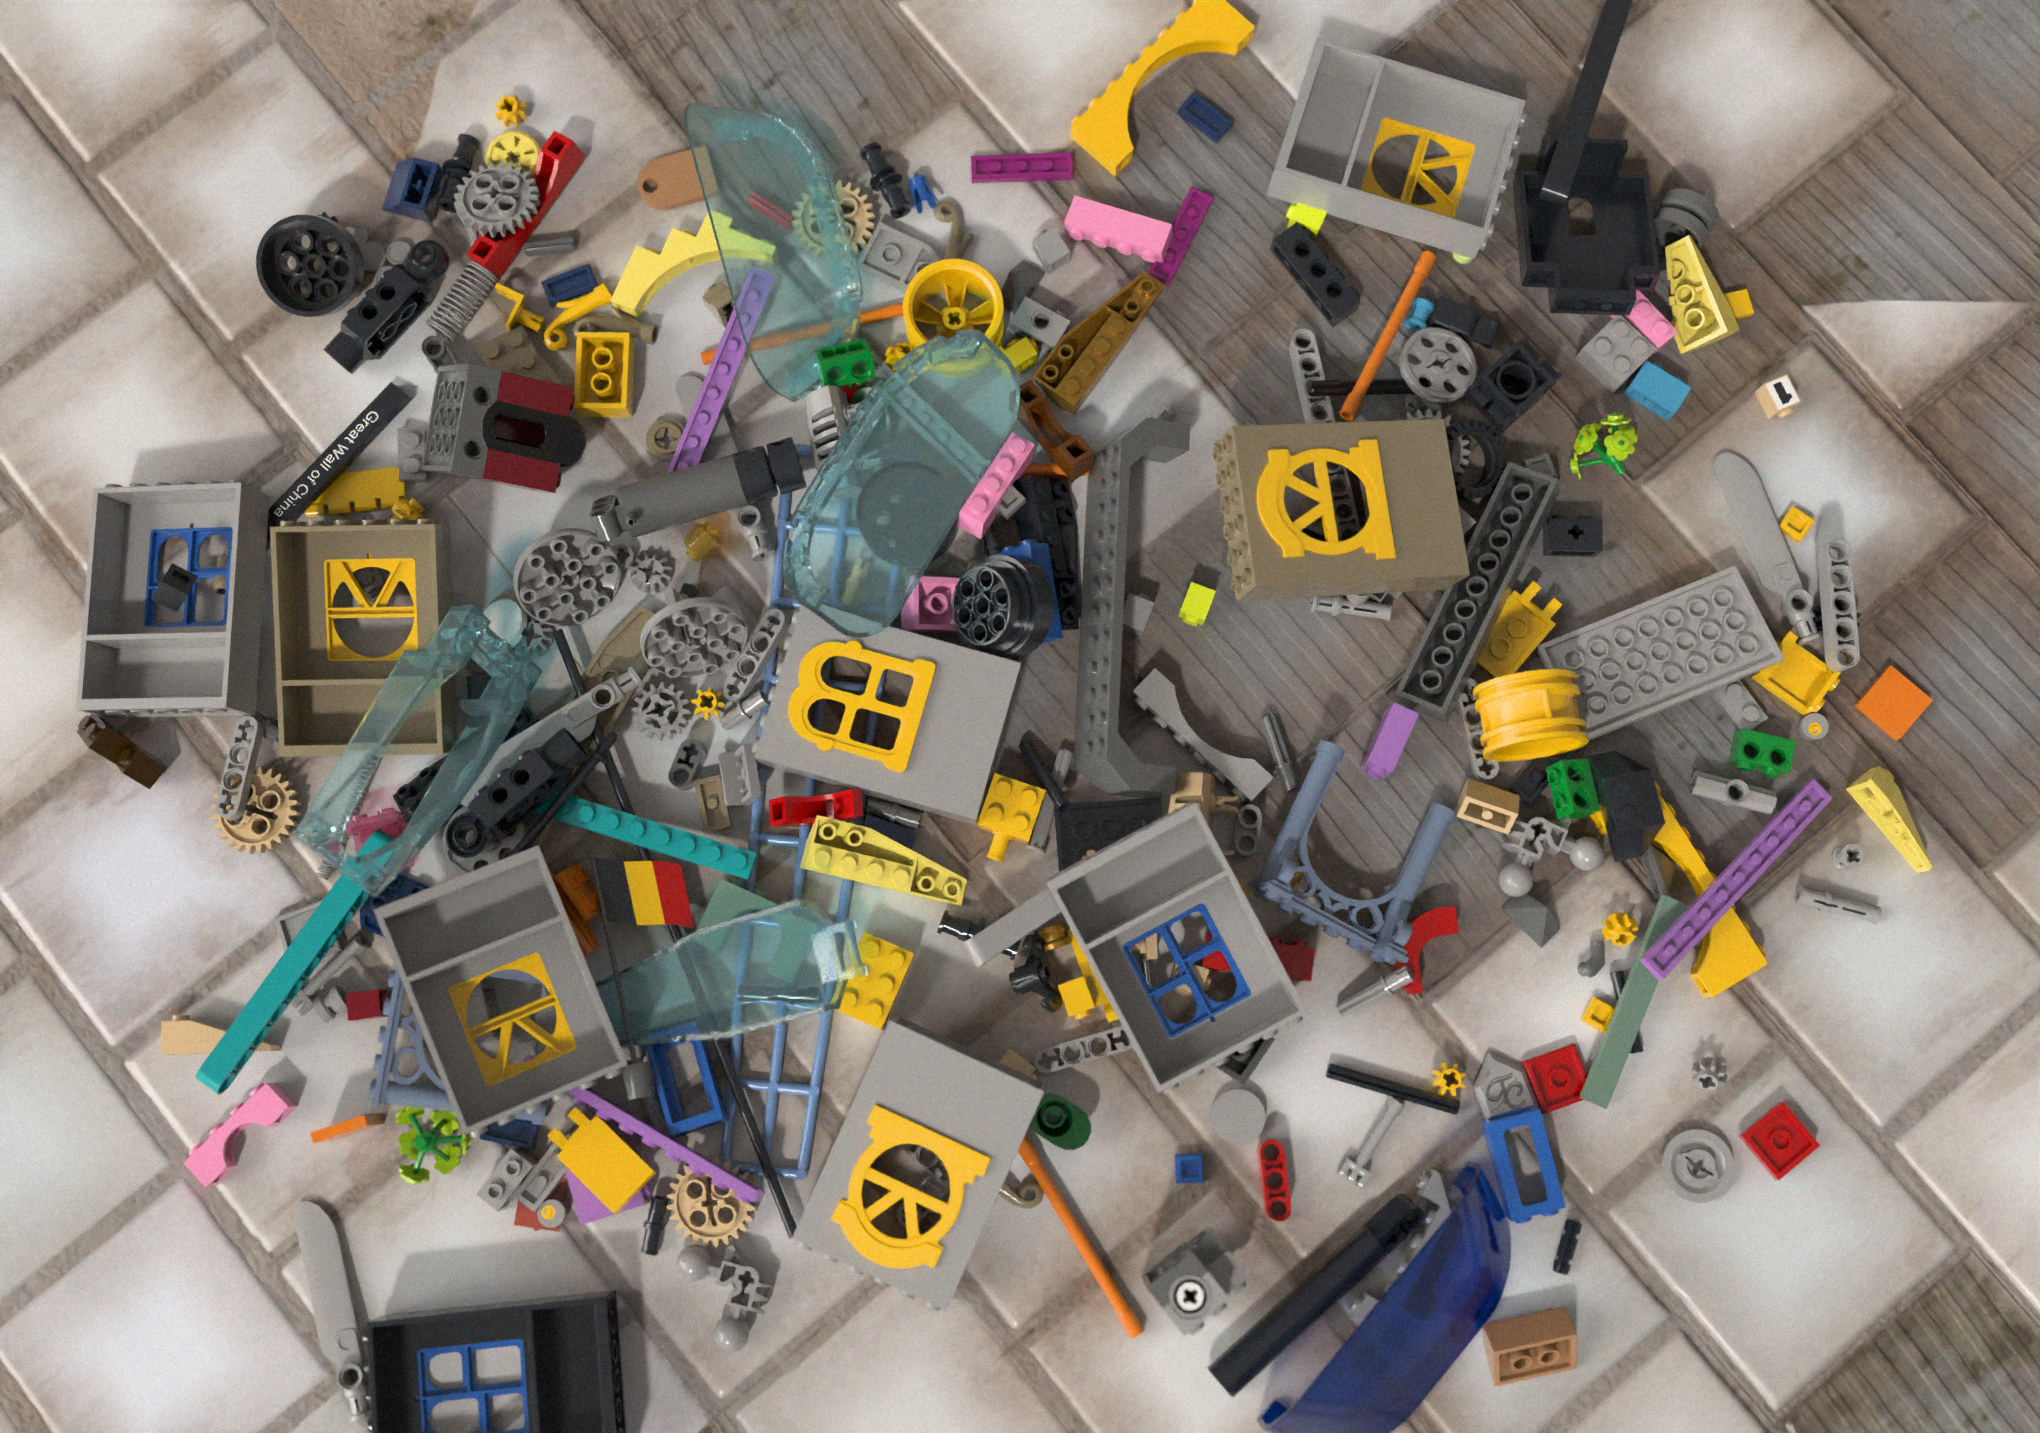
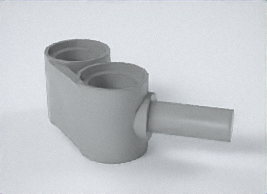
M1245 805L1236 814L1234 840L1229 850H1235L1236 857H1226L1228 861L1233 862L1237 858H1248L1258 850L1262 813L1254 805ZM1246 811L1252 812L1255 816V823L1252 825L1245 824L1242 820V813ZM1241 838H1247L1252 842L1251 851L1245 852L1240 849L1239 840Z

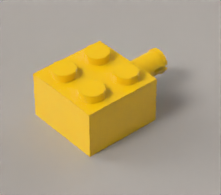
M994 773L977 823L978 828L994 834L986 856L987 858L1003 862L1009 840H1016L1029 845L1046 790Z

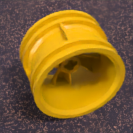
M945 259L926 266L909 283L903 299V316L908 343L914 348L917 359L921 364L935 373L957 377L975 373L986 367L995 358L997 348L1001 347L1004 338V305L1001 290L989 272L967 260ZM945 292L948 307L944 308L941 312L927 303L935 295ZM966 292L972 293L984 301L983 304L971 312L962 307ZM916 323L936 324L938 334L928 340L919 331ZM990 324L988 330L979 339L972 335L974 325ZM949 342H960L961 347H948Z
M1564 669L1526 671L1491 679L1476 686L1472 693L1473 698L1477 700L1475 702V710L1481 715L1483 735L1480 737V742L1483 747H1486L1482 750L1483 758L1496 762L1524 761L1555 756L1585 746L1589 739L1588 735L1584 733L1586 722L1579 718L1576 698L1580 696V688L1578 685H1575L1578 682L1577 673Z

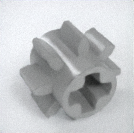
M1703 1056L1701 1057L1700 1064L1693 1063L1691 1072L1694 1075L1692 1082H1697L1702 1090L1717 1091L1719 1084H1726L1727 1075L1725 1073L1727 1066L1722 1065L1716 1057L1705 1058Z

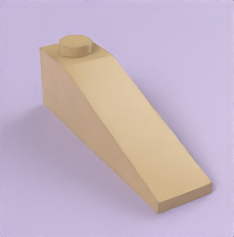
M190 1015L172 1016V1021H162L161 1055L211 1053L228 1029L202 1021L190 1020ZM263 1040L255 1052L281 1051V1045Z

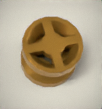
M1064 923L1039 930L1040 937L1044 938L1045 952L1071 944L1070 939L1065 935L1066 927Z

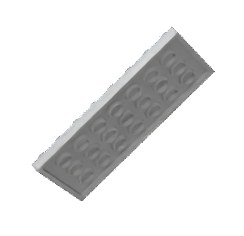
M1736 566L1540 644L1536 648L1546 669H1564L1577 673L1578 682L1575 685H1578L1580 688V696L1576 698L1579 718L1586 722L1584 733L1588 735L1589 740L1783 662L1785 659Z

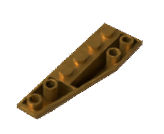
M1143 271L1062 336L1032 376V379L1052 402L1074 416L1126 346L1165 285Z

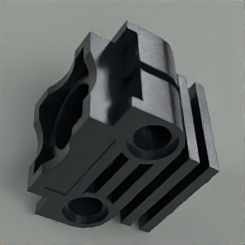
M1526 337L1517 342L1499 360L1484 371L1464 393L1470 402L1479 411H1482L1493 426L1502 433L1533 407L1562 376L1546 360H1543L1540 364L1536 362L1541 355L1528 343L1529 340ZM1501 383L1513 386L1518 392L1517 395L1506 392Z

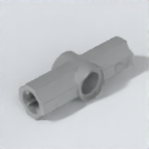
M1695 771L1689 784V794L1718 801L1725 806H1737L1767 815L1772 814L1777 802L1775 791L1746 784L1740 779L1730 780ZM1730 786L1737 792L1736 799L1731 798L1728 793Z

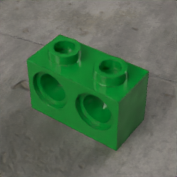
M866 338L814 350L818 375L823 387L830 385L840 388L843 385L864 383L869 379L876 378L872 350ZM862 361L859 365H854L855 363ZM832 367H837L835 370L829 371Z
M1742 728L1734 732L1728 763L1737 765L1736 768L1742 771L1752 772L1755 769L1763 771V775L1766 777L1780 778V776L1791 771L1796 741ZM1745 745L1752 749L1753 755L1751 758L1744 753ZM1771 752H1774L1778 755V764H1775L1771 760Z
M1589 759L1561 760L1546 768L1558 820L1586 818L1601 811Z

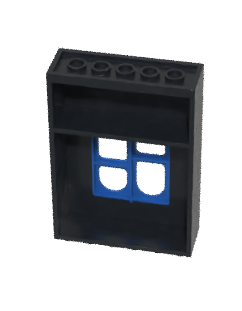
M616 1290L383 1315L366 1322V1327L363 1329V1342L365 1345L367 1344L368 1356L365 1357L364 1368L366 1374H369V1385L366 1389L367 1403H370L371 1415H369L367 1422L369 1433H435L429 1421L433 1408L438 1403L469 1398H475L478 1401L480 1424L478 1433H627ZM517 1346L520 1349L521 1379L519 1381L488 1385L476 1384L473 1354L476 1350ZM443 1353H460L463 1375L462 1386L451 1389H439L433 1386L427 1376V1367L431 1359ZM515 1393L521 1394L524 1407V1427L516 1430L494 1431L491 1423V1397Z

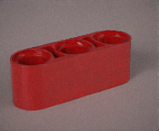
M1264 1139L1257 1146L1263 1209L1270 1219L1282 1222L1289 1218L1291 1214L1285 1151L1280 1142L1274 1139ZM1268 1144H1274L1277 1148V1155L1273 1159H1266L1264 1156V1148ZM1272 1172H1278L1281 1177L1280 1184L1274 1188L1270 1187L1267 1183L1268 1175ZM1280 1200L1284 1204V1211L1280 1215L1275 1216L1271 1213L1270 1207L1274 1201Z

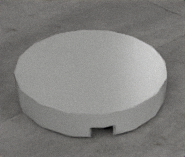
M1242 1089L1228 1090L1219 1095L1212 1104L1210 1112L1212 1127L1216 1134L1224 1141L1236 1145L1246 1144L1256 1139L1262 1132L1266 1120L1265 1110L1259 1098L1250 1091Z

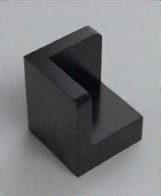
M172 563L151 600L178 612L198 576Z

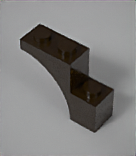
M90 714V716L87 715L80 721L77 733L87 747L116 764L123 774L146 788L151 789L167 769L159 758L130 740L103 716Z

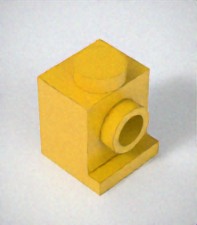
M1032 338L1015 339L1006 346L1005 350L1002 346L997 348V358L1012 378L1037 362V352L1039 349Z

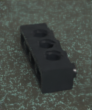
M1296 222L1272 240L1270 250L1332 328L1357 311L1361 303L1359 293L1354 287H1349L1344 280L1341 270L1338 267H1333L1328 260L1327 253L1322 247H1317L1307 228H1302ZM1296 251H1304L1307 256L1300 257L1296 254ZM1318 270L1323 274V276L1316 277L1311 273V271ZM1335 290L1339 296L1332 297L1327 291Z

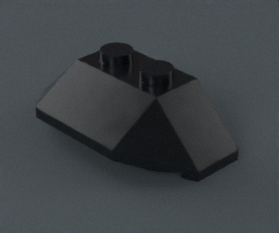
M1615 750L1588 756L1587 759H1589L1614 861L1618 862L1643 856L1665 824L1651 769Z

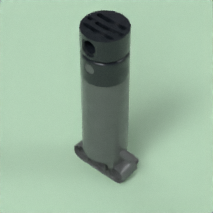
M789 437L766 444L768 455L764 446H758L618 487V497L616 495L605 496L595 500L592 504L590 518L599 542L615 539L625 531H629L630 535L634 538L776 497L778 495L777 485L781 495L807 488L793 438Z

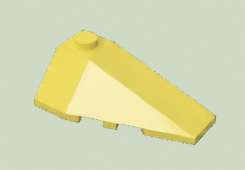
M1691 235L1665 247L1667 279L1670 280L1671 297H1669V306L1672 305L1673 317L1671 325L1678 331L1674 338L1680 353L1684 354L1712 344L1740 331L1728 301Z
M1881 766L1871 768L1846 788L1849 794L1917 873L1929 871L1933 868L1900 789L1894 782L1893 775L1887 769Z

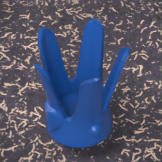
M915 173V177L911 178L908 184L912 194L913 209L916 204L917 212L920 214L922 213V201L927 200L929 206L934 209L936 205L933 198L936 201L938 199L929 187L928 177Z

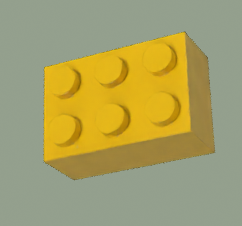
M577 332L574 409L580 417L632 418L635 342L630 333Z
M864 932L831 1008L880 1030H884L916 954Z

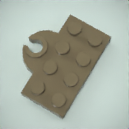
M523 325L475 347L487 368L553 383ZM552 414L551 417L559 421L567 416Z

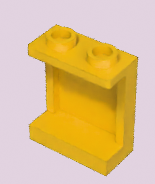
M1789 631L1781 635L1776 641L1785 658L1784 661L1754 673L1750 678L1803 716L1810 712L1816 713L1826 700L1823 697L1827 691L1831 692L1841 679L1838 676L1841 672L1831 671L1824 662L1797 644L1798 636Z

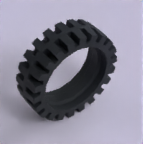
M1479 420L1461 421L1446 426L1451 464L1453 446L1457 439L1464 434L1472 436L1479 443L1484 454L1485 465L1483 475L1474 486L1465 485L1457 477L1452 464L1457 499H1476L1494 492L1493 489L1496 488L1503 474L1501 471L1505 470L1507 464L1502 463V460L1507 459V453H1501L1505 445L1504 442L1498 443L1501 439L1499 433L1493 434L1495 429L1492 426H1487V423L1483 421L1479 422Z

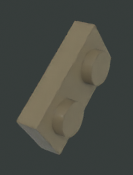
M721 775L695 780L694 786L705 833L708 834L733 828L728 806L725 805Z

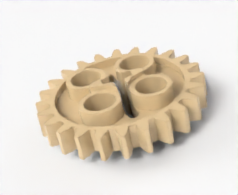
M828 180L827 187H823L818 182V190L816 191L812 187H808L810 195L801 194L803 203L795 202L798 211L792 212V216L795 219L792 222V227L796 230L794 232L795 238L800 239L798 241L800 247L807 246L806 252L808 255L815 251L816 260L825 255L827 263L830 261L831 256H835L837 263L840 262V256L842 255L847 260H850V252L858 256V247L860 246L865 249L866 242L864 239L870 240L872 234L869 231L875 230V225L872 223L875 221V214L870 213L873 211L872 203L867 204L868 196H861V189L859 187L852 191V184L850 182L845 188L842 187L841 180H838L836 186H833L831 180ZM822 204L829 205L826 210L821 211L817 209ZM846 208L854 209L851 214L843 213V210ZM822 228L825 230L820 235L813 234L815 229ZM842 232L850 233L847 238L838 237Z
M259 766L257 771L254 770L251 782L253 795L247 799L246 804L276 814L278 818L274 820L245 809L242 821L236 825L235 820H227L216 813L210 816V818L219 821L213 827V829L218 831L223 830L219 838L223 840L228 839L227 846L234 847L236 845L237 851L243 852L246 849V852L249 854H254L255 850L258 853L264 854L266 846L270 850H276L275 842L285 844L283 836H293V833L289 830L290 826L295 827L299 825L293 821V818L302 814L295 811V807L302 803L293 800L299 794L298 791L290 790L293 782H284L285 775L280 773L276 775V771L273 769H269L266 772V768ZM237 774V779L232 778V788H237L241 785L242 776ZM229 792V795H230V796H232V795H234V796H236V797L238 796V794H234V793H232V792ZM277 796L278 803L271 809L270 800ZM216 804L211 805V808L215 809ZM227 805L226 810H234L235 805ZM266 821L268 825L267 830L261 834L259 827L262 822Z
M718 1155L714 1162L743 1179H746L750 1174L749 1172L742 1175L739 1173L741 1164L735 1168L731 1167V1158L724 1164L722 1163L721 1155ZM687 1163L683 1166L686 1174L679 1171L675 1175L680 1182L673 1181L670 1183V1186L676 1191L667 1194V1197L674 1200V1202L666 1207L667 1209L675 1210V1213L669 1219H678L679 1223L676 1225L675 1230L684 1228L683 1238L688 1237L690 1234L693 1235L692 1244H695L699 1239H703V1247H707L710 1240H712L716 1248L720 1245L722 1239L728 1245L731 1242L730 1235L738 1239L741 1236L739 1229L746 1231L749 1228L745 1221H752L755 1216L749 1211L755 1210L758 1205L752 1202L747 1204L735 1197L737 1192L731 1188L729 1192H724L712 1183L710 1189V1184L707 1180L709 1175L705 1173L703 1176L695 1174L688 1169L690 1164ZM693 1182L699 1183L702 1186V1195H696L692 1192L691 1184ZM710 1196H712L713 1200H717L718 1203L713 1206L712 1202H707ZM723 1207H728L733 1211V1219L729 1220L722 1216L721 1211ZM696 1210L704 1212L706 1222H698L695 1219L694 1212ZM713 1213L717 1222L716 1226L712 1223Z

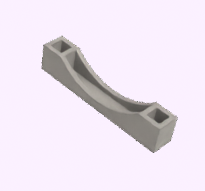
M1156 668L1133 690L1132 696L1135 698L1133 702L1142 711L1147 709L1153 714V721L1163 730L1167 727L1174 734L1172 736L1173 740L1182 748L1187 746L1193 752L1192 757L1200 765L1204 766L1206 764L1213 770L1212 776L1221 784L1226 782L1233 789L1231 791L1233 796H1239L1240 802L1246 801L1250 804L1274 778L1254 759L1239 758L1225 754L1212 748L1200 739L1190 728L1181 713L1176 698L1175 686Z

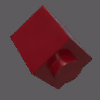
M374 989L347 993L348 1021L357 1022L388 1017V1015H383L385 999L391 998L387 994V990Z

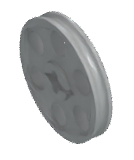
M1425 328L1417 331L1404 344L1399 355V368L1405 383L1414 393L1428 401L1436 403L1455 401L1464 395L1467 388L1474 383L1476 378L1477 365L1472 350L1462 338L1446 329ZM1421 338L1429 339L1432 343V348L1423 346ZM1445 344H1453L1456 347L1457 352H1449L1446 349ZM1414 355L1417 357L1419 365L1411 364L1407 356ZM1435 362L1437 365L1441 364V365H1443V366H1442V368H1441L1440 366H1435V365L1432 366V365H1433V363ZM1457 366H1464L1468 371V375H1461L1457 371ZM1424 377L1428 379L1430 387L1422 386L1419 378ZM1445 382L1452 384L1455 392L1446 391L1443 384Z
M463 806L451 817L445 828L443 849L446 859L451 867L460 875L476 870V865L480 861H487L488 864L500 861L501 852L507 848L513 850L525 836L526 829L524 823L521 822L517 826V831L513 836L508 837L504 835L495 838L494 841H500V843L491 842L482 853L457 861L454 858V853L450 851L446 843V831L454 818L470 811L468 807ZM473 830L469 831L466 835L467 843L474 838Z

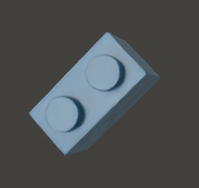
M1646 360L1638 369L1623 394L1668 421L1677 412L1691 387L1682 378L1672 376L1663 371L1659 364Z

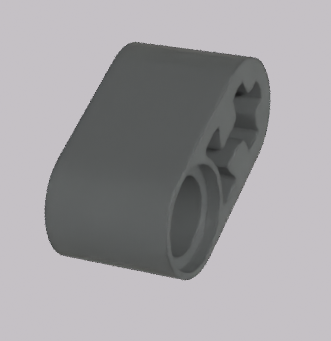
M695 739L683 741L669 770L668 779L670 783L681 791H688L694 787V781L698 779L707 758L706 748ZM696 749L698 751L697 756L687 754L689 750ZM683 761H685L687 764L690 763L693 766V768L691 769L687 765L682 764ZM688 771V780L683 784H678L676 781L678 773Z

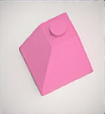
M911 576L901 605V630L912 633L959 632L953 618L952 599L960 578Z

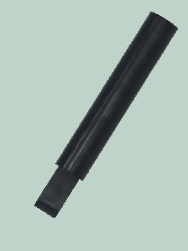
M1406 1194L1394 1196L1207 1367L1228 1394L1234 1398L1423 1223L1425 1218L1424 1211Z

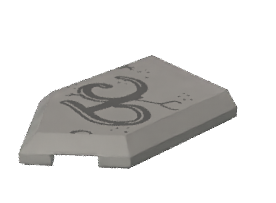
M1488 1051L1479 1075L1473 1084V1090L1484 1118L1532 1105L1540 1109L1525 1069ZM1523 1125L1512 1129H1508L1504 1132V1136L1528 1128L1529 1126Z

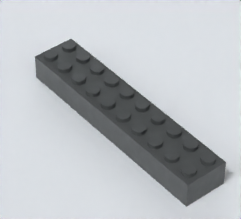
M1508 462L1466 547L1470 575L1446 588L1395 692L1398 704L1448 723L1560 492L1559 479Z

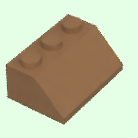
M1565 1307L1550 1308L1538 1313L1522 1314L1515 1318L1501 1321L1495 1320L1488 1324H1483V1343L1495 1387L1576 1369L1577 1333Z

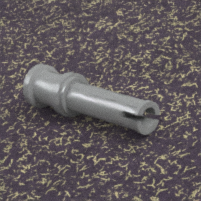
M1342 595L1320 596L1310 599L1309 613L1320 611L1331 613V616H1339L1342 613L1389 621L1392 605L1369 601L1356 605L1347 598H1342Z

